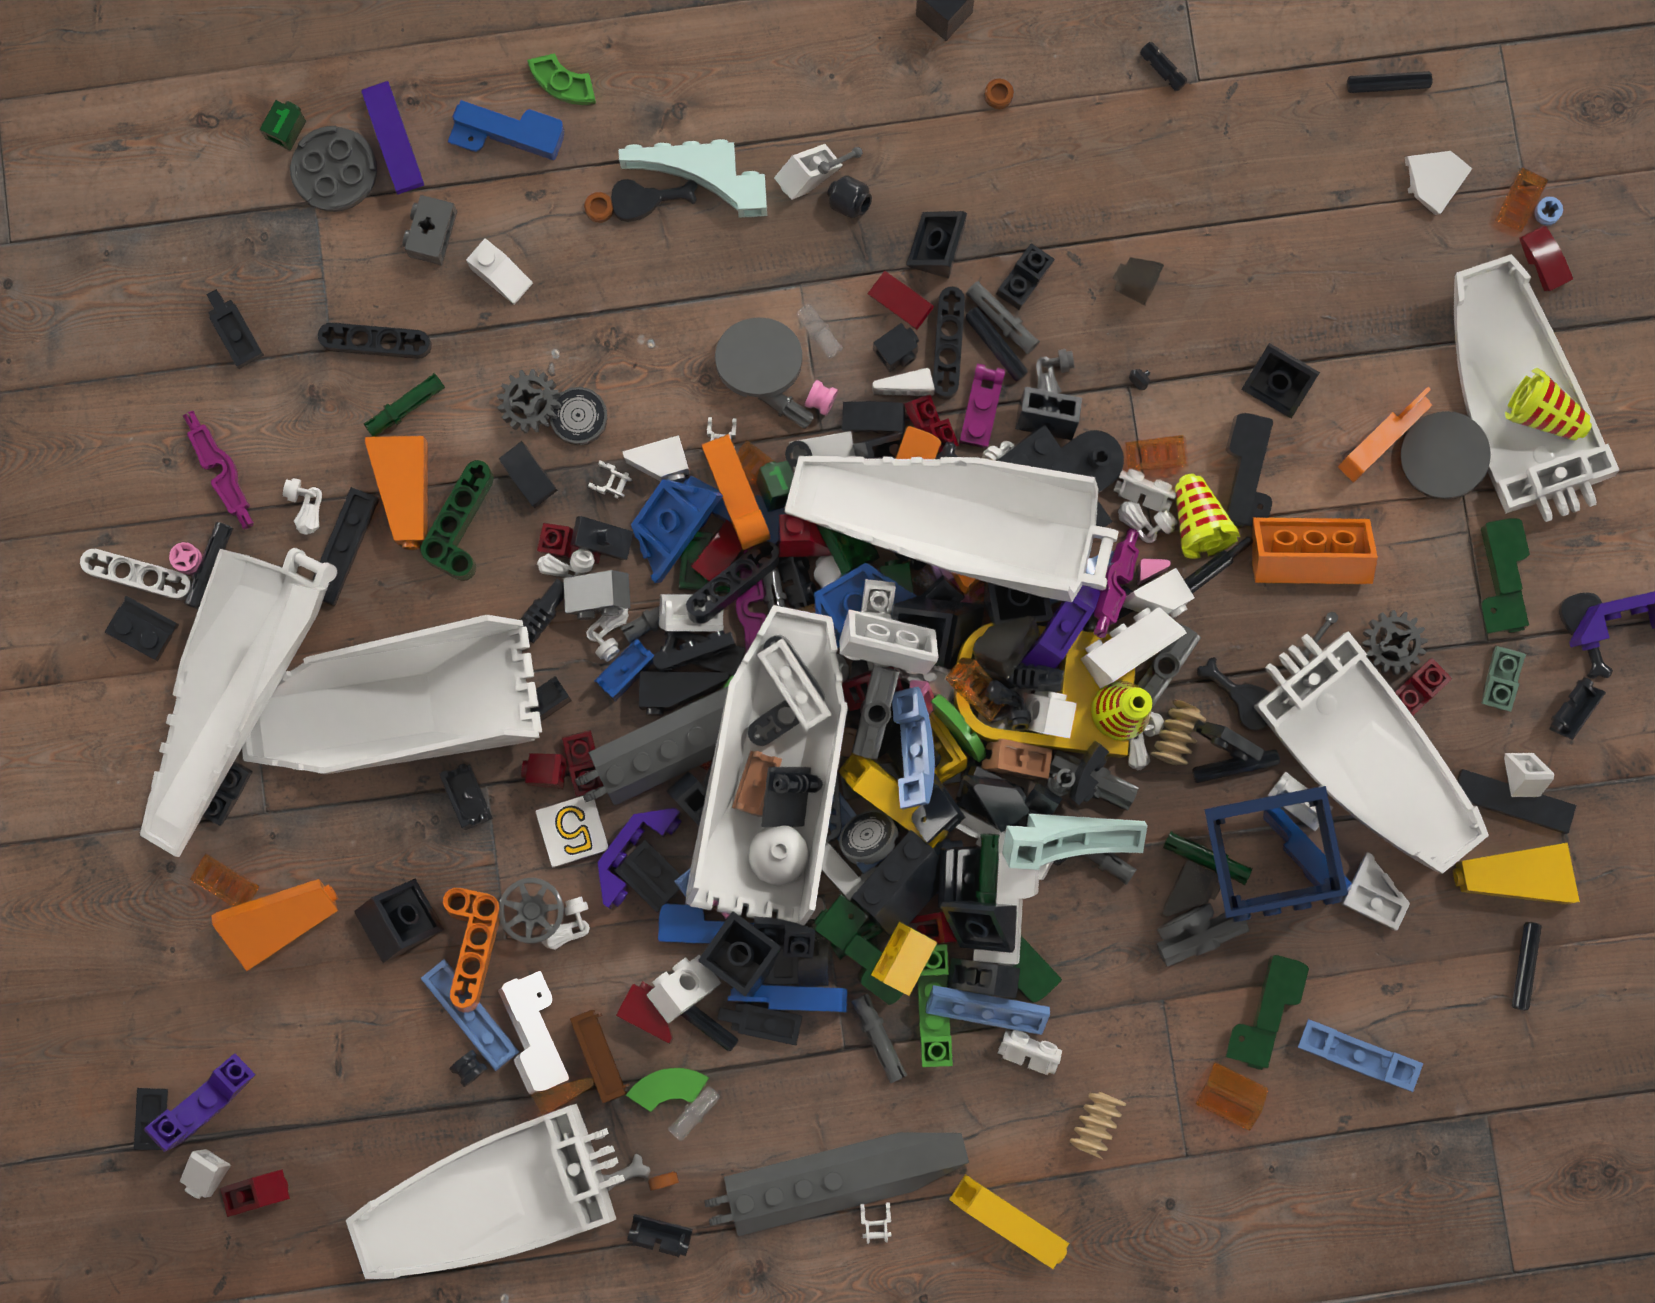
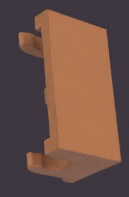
M998 739V742H990L986 745V749L992 750V756L990 759L982 761V769L1030 780L1049 779L1052 749L1006 739Z
M750 751L731 808L762 817L768 767H780L782 759L764 755L759 751Z

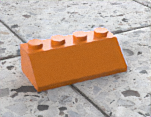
M1253 518L1252 566L1255 583L1373 584L1378 556L1370 519Z

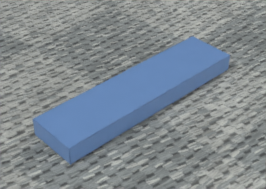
M443 959L421 977V980L492 1068L497 1071L520 1051L480 1002L473 1011L468 1013L458 1011L450 999V990L455 971ZM467 986L464 995H458L462 1003L466 999L472 998L468 993Z
M933 985L926 1003V1013L1042 1035L1050 1016V1007Z

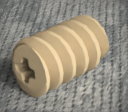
M1173 700V704L1178 709H1170L1168 714L1174 720L1168 719L1164 721V726L1168 730H1161L1159 736L1164 741H1156L1154 745L1160 752H1152L1151 755L1172 765H1187L1188 762L1181 756L1182 754H1192L1193 751L1186 744L1197 742L1191 736V732H1194L1193 728L1197 720L1205 722L1206 718L1200 714V710L1184 701Z
M1102 1092L1089 1093L1088 1097L1094 1102V1105L1085 1104L1083 1108L1090 1115L1079 1116V1120L1085 1127H1075L1074 1131L1080 1136V1139L1070 1138L1069 1142L1075 1148L1103 1159L1097 1151H1107L1108 1147L1101 1141L1102 1139L1112 1140V1135L1106 1129L1117 1128L1111 1117H1121L1122 1114L1115 1107L1126 1106V1103Z

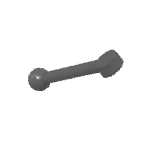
M854 147L852 152L829 163L821 162L818 170L822 174H827L830 168L853 157L860 158L863 151L860 147Z
M1329 612L1326 615V622L1313 638L1316 644L1329 626L1337 622L1338 615L1335 612ZM1306 648L1305 651L1302 652V654L1307 660H1309V654L1311 652L1308 648Z

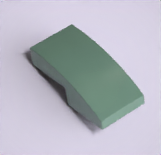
M1495 645L1484 687L1482 704L1511 712L1520 684L1518 679L1526 656L1525 653Z

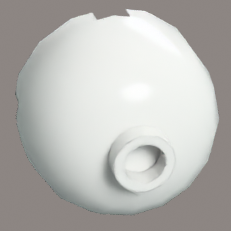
M785 825L766 827L756 834L751 842L748 859L751 870L758 879L769 884L782 886L792 883L801 876L807 865L809 852L806 841L793 828Z

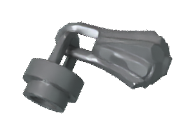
M1066 349L1058 350L1059 357L1057 358L1040 357L1037 360V389L1061 394L1062 391L1056 381L1053 367L1060 366L1062 373L1069 372V369L1075 368L1072 351L1066 352ZM1042 366L1048 368V373L1043 374Z

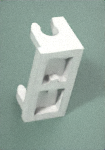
M660 594L659 627L665 631L723 630L724 609L708 622L697 624L688 618L686 609L687 600L693 594ZM698 606L694 607L695 611L698 609L702 612L705 611V606L702 608Z

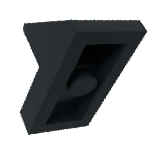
M1037 782L1025 801L1030 812L1011 826L1027 827L1029 814L1052 815L1062 798Z

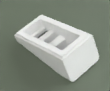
M928 368L876 380L872 385L873 394L926 396L929 394L934 395L935 391L930 369Z

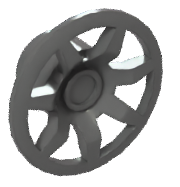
M525 878L513 883L503 893L499 903L498 915L503 929L513 939L524 943H538L550 938L558 930L563 920L564 905L559 892L550 883L538 878ZM535 883L542 885L536 896H530L524 884ZM517 887H520L523 898L520 903L508 901L507 898L510 893ZM547 889L553 893L557 904H546L543 900ZM505 905L517 910V916L508 923L504 916ZM558 909L557 920L552 927L547 921L549 911ZM521 922L526 925V937L517 935L511 930V927ZM542 925L548 930L542 936L531 938L534 927Z

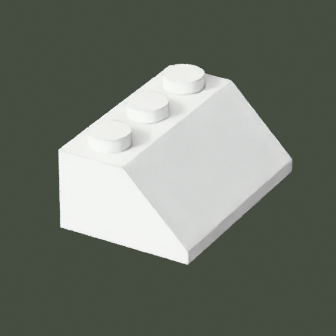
M1147 607L1133 617L1136 622L1129 627H1126L1123 623L1109 632L1112 638L1105 643H1102L1099 639L1085 648L1088 654L1082 657L1081 661L1099 688H1102L1116 681L1185 635L1186 631L1160 607L1152 612Z
M848 610L839 640L840 654L851 660L863 659L871 661L881 667L893 666L901 668L910 674H928L937 663L938 649L935 630Z

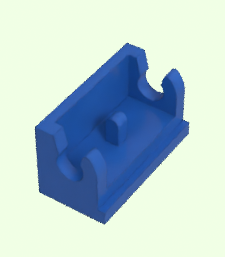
M636 639L594 681L616 702L640 678V671H647L654 664V654Z

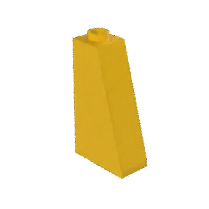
M852 753L838 771L850 787L925 841L912 822V815L920 806L901 809L898 780L870 758ZM943 830L928 845L934 848L938 842L945 839L948 831Z
M1568 843L1456 862V868L1453 869L1455 884L1460 886L1461 892L1558 904L1580 902Z
M966 1174L964 1175L949 1199L951 1202L1050 1268L1054 1269L1056 1264L1063 1261L1067 1253L1066 1248L1069 1245L1067 1241Z

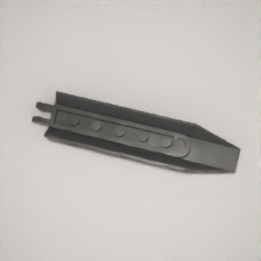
M728 686L590 751L589 754L596 769L577 777L575 782L577 786L584 785L599 776L603 786L586 792L583 795L585 802L608 793L615 806L712 760Z
M898 1132L725 1176L727 1194L704 1200L705 1207L711 1208L729 1202L732 1213L713 1216L709 1219V1224L713 1226L734 1220L737 1234L742 1236L860 1206V1204H867L914 1192L969 1163L962 1133Z

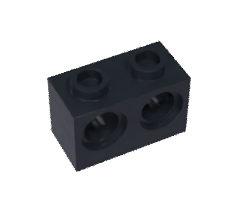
M951 958L947 988L1016 998L1020 968Z

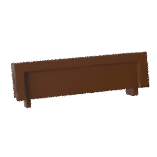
M592 1009L570 1018L602 1103H606L626 1095V1088L630 1084H623L598 1020L599 1017L603 1016L602 1013L596 1014L595 1010Z

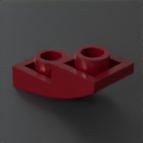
M1541 226L1519 237L1528 264L1535 265L1544 291H1551L1573 280L1566 259L1546 226Z
M885 270L867 293L871 298L892 311L897 317L918 330L934 308L931 303Z
M930 394L904 404L914 427L933 434L941 441L937 453L943 450L946 442H952L955 446H959L949 418L940 421Z
M728 520L721 525L709 540V544L691 565L693 569L708 581H711L730 566L742 550L734 526Z
M543 523L537 548L538 552L571 559L572 554L582 548L570 545L573 528ZM590 551L594 557V564L599 565L601 554Z
M1430 658L1395 693L1412 716H1414L1452 678L1433 658Z
M588 730L563 736L562 740L576 797L585 795L586 792L603 786L599 776L584 785L577 786L575 782L577 777L596 769L589 754L590 751L596 749L592 731Z

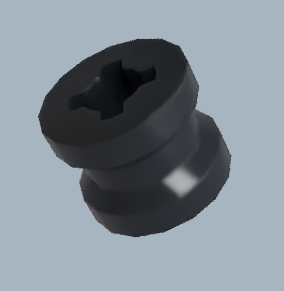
M474 1050L466 1053L449 1068L452 1073L459 1075L461 1078L460 1083L463 1087L468 1086L488 1069L485 1064L479 1063L476 1059L477 1054Z

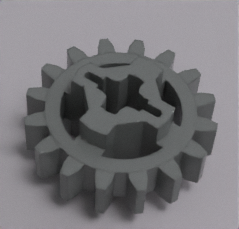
M531 369L529 375L520 370L519 378L517 379L510 375V385L503 383L501 385L505 393L497 395V398L503 402V404L497 406L501 413H505L502 416L503 420L506 423L511 422L510 426L514 430H517L521 425V430L524 433H528L529 427H532L536 433L539 432V425L541 424L548 428L550 426L547 421L549 417L552 419H557L558 417L553 410L561 408V404L555 400L561 397V393L558 390H553L557 386L553 380L548 381V376L544 372L538 377L535 369ZM532 384L540 385L545 390H542L541 388L534 389L532 387ZM533 397V399L530 400V405L527 406L526 404L529 401L528 398ZM514 413H524L527 419L520 418L516 416Z
M1392 610L1389 613V618L1382 612L1378 615L1379 622L1372 619L1368 623L1372 630L1365 629L1363 631V635L1368 637V640L1363 641L1361 646L1369 648L1366 657H1373L1374 661L1372 664L1374 667L1378 664L1382 665L1381 673H1386L1389 668H1392L1393 675H1397L1400 672V667L1407 673L1411 670L1410 663L1415 666L1420 663L1417 655L1423 656L1426 654V650L1420 648L1421 645L1428 642V639L1420 638V634L1425 628L1415 627L1418 621L1417 618L1411 621L1407 620L1408 612H1403L1400 617H1397L1396 611ZM1395 624L1401 625L1407 630H1401L1397 628ZM1380 629L1382 638L1380 643L1376 645V635ZM1401 638H1405L1397 646L1393 645L1384 647L1386 644L1389 643L1391 639L1399 640ZM1413 640V649L1408 656L1407 647L1409 642ZM1382 654L1392 657L1394 661L1384 658Z

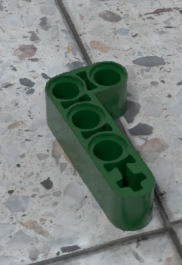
M474 460L465 467L421 545V554L431 566L460 581H467L475 575L476 564L470 554L457 546L494 481V476L489 466L480 460ZM483 472L485 478L475 480L474 473L480 474ZM473 486H474V487L476 488V490H477L476 493L474 492V490L471 489V488H473ZM463 495L472 497V501L467 507L458 506V500ZM447 521H457L455 531L451 533L443 531L444 524ZM439 545L443 547L440 557H429V551L433 546ZM458 560H468L469 565L465 571L456 572L454 570L455 563Z

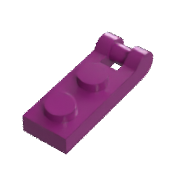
M977 363L959 443L987 449L1005 369L997 368V370L985 368L986 365ZM982 379L993 381V388L981 387Z

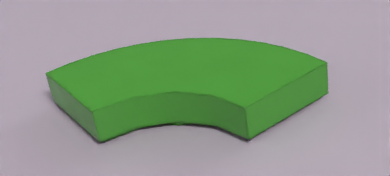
M555 53L527 60L530 71L537 83L554 98L570 104H596L589 73L577 74L567 70L559 63Z
M938 694L931 700L934 715L950 730L957 744L980 763L986 757V751L976 732L972 733L971 728L964 721L965 718L942 695Z
M685 1068L663 1069L642 1078L629 1090L626 1096L650 1112L660 1103L669 1099H683L693 1103L709 1080V1077L700 1072Z

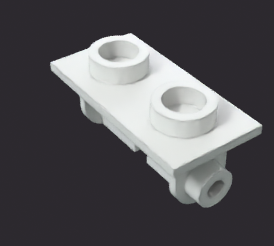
M1128 469V472L1122 470L1119 478L1124 479V481H1117L1114 492L1119 493V497L1137 503L1142 493L1146 495L1143 506L1158 512L1169 511L1172 501L1167 499L1168 497L1174 499L1176 494L1171 489L1172 485L1162 480H1156L1155 483L1146 480L1143 473L1134 469Z
M1285 772L1268 796L1308 788ZM1309 802L1284 806L1286 810L1314 831L1318 829L1319 823L1315 806L1309 807Z
M1006 1029L998 1054L1003 1055V1059L1022 1065L1025 1056L1031 1058L1028 1068L1048 1075V1073L1054 1075L1058 1064H1060L1062 1050L1058 1049L1051 1042L1033 1040L1022 1031Z

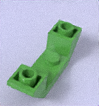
M947 944L935 946L918 978L922 1067L953 1066L950 1018L926 1013V1003L933 985L947 988L949 975Z

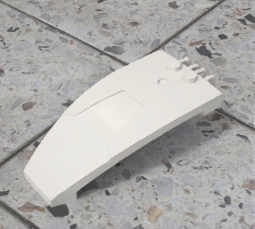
M1511 254L1457 272L1455 275L1454 326L1457 364L1468 417L1483 429L1490 444L1491 458L1488 473L1505 514L1537 504L1544 521L1547 522L1552 520L1553 516L1547 500L1553 498L1559 514L1565 516L1569 514L1568 505L1573 513L1580 510V503L1575 493V490L1580 489L1588 506H1594L1597 500L1591 485L1615 477L1619 472V467L1609 444L1605 445L1577 379L1529 284L1531 276ZM1535 368L1543 370L1590 415L1592 427L1584 438L1573 441L1506 419L1505 412L1511 414L1512 411L1507 405L1514 391L1526 375L1530 378L1535 375L1531 370Z
M1349 631L1343 633L1323 650L1320 649L1308 634H1305L1301 639L1314 657L1308 661L1296 646L1292 645L1289 647L1290 654L1301 667L1299 669L1287 654L1283 652L1279 655L1281 663L1292 674L1286 680L1279 670L1269 663L1265 668L1278 686L1253 707L1305 771L1320 786H1326L1327 793L1338 804L1385 841L1439 874H1443L1489 836L1478 807L1471 804L1425 732L1393 689L1366 657V652Z
M573 1104L511 1127L465 1147L420 1171L377 1199L368 1202L346 1220L365 1279H391L495 1260L532 1250L616 1220L607 1187L625 1181L623 1175H616L604 1181L601 1169L614 1167L619 1162L616 1157L598 1164L597 1158L612 1153L615 1150L613 1146H606L594 1152L591 1140H598L609 1134L607 1128L588 1135L578 1106Z

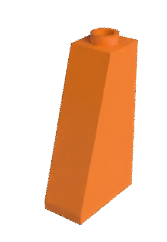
M424 436L365 437L366 448L393 539L398 545H402V549H420V545H422L428 534V442Z
M317 879L216 912L211 915L212 925L245 970L248 971L337 912L336 900L339 898L330 884L324 886L321 880Z

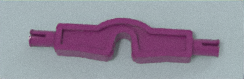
M194 411L188 412L189 415L184 414L183 418L191 430L187 433V436L195 449L202 468L209 470L219 465L223 467V471L211 480L212 487L222 499L228 512L233 516H237L243 529H248V525L251 527L254 525V522L246 510L250 505L237 482L238 471L234 461L228 454L219 449L210 430L206 425L200 424Z
M1128 529L1125 540L1117 543L1111 564L1107 567L1105 578L1108 581L1106 589L1100 590L1101 594L1094 612V616L1098 619L1094 635L1099 638L1106 637L1108 626L1117 622L1120 610L1125 602L1127 595L1118 583L1125 585L1133 579L1135 564L1139 554V550L1135 547L1139 532H1136V529Z
M748 548L743 550V555L748 551ZM746 568L740 569L741 578L750 577L752 571ZM762 579L738 597L736 601L737 616L745 631L746 653L767 617L765 613H751L748 610L749 604L763 601L765 593Z

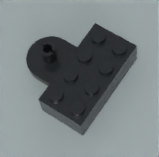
M1044 425L1000 455L995 461L1095 477L1098 493H1100L1119 477L1124 465V455L1118 441L1104 431H1086L1060 447ZM1098 501L1096 526L1106 527L1113 521Z

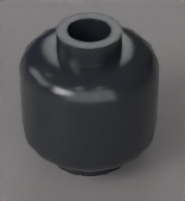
M843 176L838 181H833L827 193L830 197V207L849 218L864 215L872 202L869 187L850 176Z

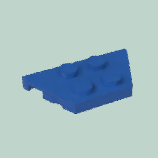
M662 479L631 524L634 535L640 542L643 558L648 559L653 574L650 575L652 581L661 583L723 497L721 493L669 479Z
M867 563L858 566L814 592L815 614L832 617L837 648L840 647L839 640L848 610L861 612L865 579L895 582ZM895 582L896 589L893 605L916 597L915 594Z

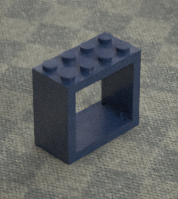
M1326 786L1204 809L1226 918L1232 917L1233 922L1252 919L1251 913L1261 911L1264 916L1281 914V908L1292 906L1294 911L1312 908L1311 902L1322 900L1324 905L1343 902L1342 896L1348 895ZM1309 802V807L1315 806L1329 872V878L1324 879L1325 884L1241 900L1240 895H1234L1220 824L1226 823L1225 818Z

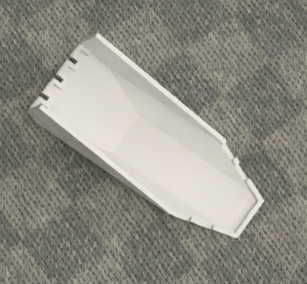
M773 605L728 685L686 890L685 904H689L691 907L711 910L713 900L718 901L717 912L731 914L734 911L741 916L743 906H747L746 917L771 918L773 911L777 912V919L805 925L815 911L847 713V703L844 701L841 684L843 678L842 673L839 672L836 655L838 649L832 617ZM782 635L791 642L824 691V703L831 712V715L807 731L799 723L765 746H758L753 744L748 737L750 724L784 701L785 698L757 654L764 650L765 642L770 637ZM783 707L779 710L778 717L783 723H791L795 719V714L791 708ZM772 715L767 717L771 720V723L765 727H761L759 724L756 725L757 731L755 736L757 738L762 736L764 739H767V732L773 727L776 728L777 732L781 730L774 723ZM750 751H759L767 756L781 758L780 767H811V774L817 775L823 782L822 788L817 793L808 792L805 825L802 827H791L798 831L806 841L809 852L807 865L800 877L792 883L782 886L769 884L758 879L750 867L748 859L750 844L755 835L766 828L761 827L762 817L731 808Z
M483 615L308 656L303 659L304 663L292 671H285L242 747L243 761L320 774H332L535 741L536 738H540L539 733H542L540 713L530 711V708L538 707L535 682L526 683V679L534 677L531 653L522 654V650L530 648L527 627H523V620Z

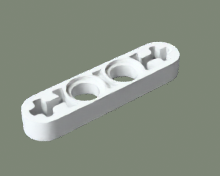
M89 549L80 558L81 568L93 577L175 600L186 599L192 585L191 579L181 572L99 549ZM96 556H98L101 562L109 564L108 570L100 566H95L94 570H92V566L88 562L90 559L95 560ZM121 563H128L130 565V573L125 578H118L115 573L116 567ZM148 571H156L158 573V581L153 586H146L143 582V577ZM169 574L166 579L174 583H178L182 579V583L186 585L185 589H179L176 594L174 588L164 585L165 575Z

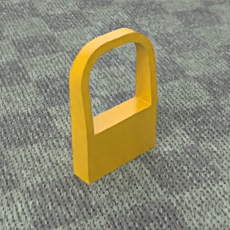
M992 623L973 632L964 641L957 657L954 706L965 718L964 721L969 725L972 733L976 732L980 739L990 742L1006 739L1052 750L1083 754L1087 752L1094 741H1097L1109 751L1106 755L1108 757L1122 758L1128 755L1129 740H1114L1102 734L1094 724L1091 713L1092 702L1101 688H1099L1081 661V658L1088 654L1085 648L1099 639L1102 643H1105L1112 638L1111 635L1106 634V637L1099 638L1093 632L1081 631L1059 664V670L1064 671V683L1062 690L1057 691V693L1067 695L1066 701L1077 703L1070 738L989 727L975 717L968 703L970 662L972 653L979 642L990 636H1006L1037 641L1046 628L1045 626L1025 624L994 628ZM1135 668L1116 681H1128L1134 684Z

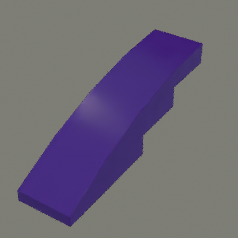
M385 81L362 89L361 91L397 195L424 186L422 175L389 82Z

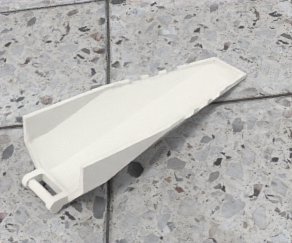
M799 456L785 507L786 514L938 568L1037 596L1073 602L1082 585L1098 590L1106 589L1108 580L1105 576L1113 542L1117 541L1119 533L1111 528L1096 526L1098 486L1095 477L974 457H941V459H923L922 457L894 459L893 457H883V459H865L864 457L854 456L847 458L839 456ZM1098 538L1102 541L1094 575L1086 574L1093 539Z
M292 548L288 551L283 567L248 555L224 549L219 550L181 657L173 696L177 697L173 714H168L166 724L170 725L166 743L161 742L159 752L164 754L160 771L154 772L152 789L148 797L140 836L173 856L180 857L314 623L329 582L333 581L337 575V568L334 565L318 562L306 556L305 552L298 548ZM302 566L316 573L314 581L297 574L298 567Z

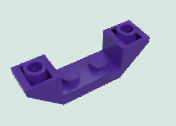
M1082 585L1073 602L1062 601L1037 642L1029 644L1018 664L1026 663V666L1034 664L1035 667L1043 665L1056 668L1064 659L1094 612L1101 593L1100 590Z
M1655 591L1589 607L1569 641L1570 648L1581 646L1582 651L1600 647L1599 641L1610 638L1605 621L1621 618V612L1630 610L1631 615L1648 612L1651 627L1654 629Z
M671 808L632 815L597 862L602 899L606 907L609 909L613 905L619 907L628 895V892L625 891L628 885L612 874L610 870L612 867L617 868L623 863L627 857L624 851L629 844L635 845L643 836L645 830L642 827L644 824L662 837H665L667 833L672 835L682 822L679 819L681 815L679 810Z
M234 1053L212 1072L207 1082L172 1111L168 1109L146 1126L144 1131L164 1152L182 1144L225 1108L254 1078L255 1073Z

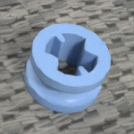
M1545 197L1535 207L1534 217L1542 225H1552L1562 216L1563 205L1555 197ZM1546 205H1549V209L1553 207L1555 210L1551 217H1548V213L1544 215L1542 212Z

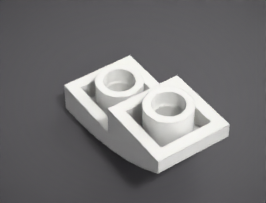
M851 431L797 440L803 441L809 446L812 456L855 457ZM795 445L791 456L798 461V457L807 454L806 449H800L799 445Z
M865 579L861 612L891 619L896 589L895 582Z

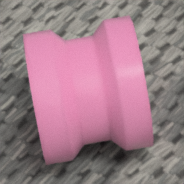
M816 380L806 399L805 407L819 409L820 414L826 416L834 403L838 389L834 387L827 388L823 386L821 381Z
M185 542L176 544L169 554L170 564L185 575H192L193 572H197L203 557L202 553L195 546Z

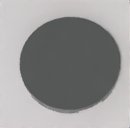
M324 126L313 130L300 140L292 157L290 176L298 194L311 206L330 212L343 211L358 205L371 192L377 177V161L371 146L358 132L356 133L337 126Z
M761 317L745 319L728 328L719 339L715 351L717 372L722 382L738 395L743 397L769 396L771 398L785 392L797 380L802 366L801 344L795 333L779 321Z
M1450 411L1432 413L1417 421L1406 434L1401 448L1402 468L1411 485L1426 496L1441 499L1458 498L1474 490L1486 476L1491 458L1490 444L1483 429L1468 416Z

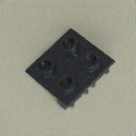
M768 767L761 827L784 825L802 827L805 825L808 792L817 793L823 786L822 780L817 775L811 774V767Z

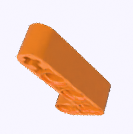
M729 434L702 444L705 457L718 489L723 495L722 499L743 550L771 539L768 527L761 510H759Z
M452 888L443 897L444 907L452 918L466 921L468 924L450 990V999L458 1011L468 1013L473 1011L480 1001L500 922L498 915L499 903L490 894L463 888ZM462 897L466 900L462 909L454 910L450 908V903L454 898ZM492 904L495 906V910L490 916H482L479 914L482 905ZM478 932L487 934V940L482 945H474L472 943L473 936ZM476 961L480 963L479 971L473 975L465 973L464 968L466 964ZM464 981L469 983L468 993L472 998L466 999L462 1003L458 995H464L466 990Z

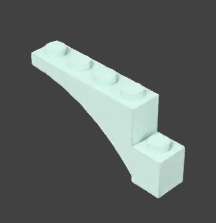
M724 139L713 140L711 144L687 141L678 146H671L669 143H657L654 147L642 148L641 145L633 144L627 145L625 149H619L621 169L659 171L687 180L691 179L717 194L738 211L739 218L767 216L765 174H759L757 171H746L742 175L736 176L734 142L728 143Z
M1029 814L1027 827L1006 826L1002 854L1009 868L1039 870L1040 866L1078 855L1120 852L1143 853L1148 825L1145 821Z

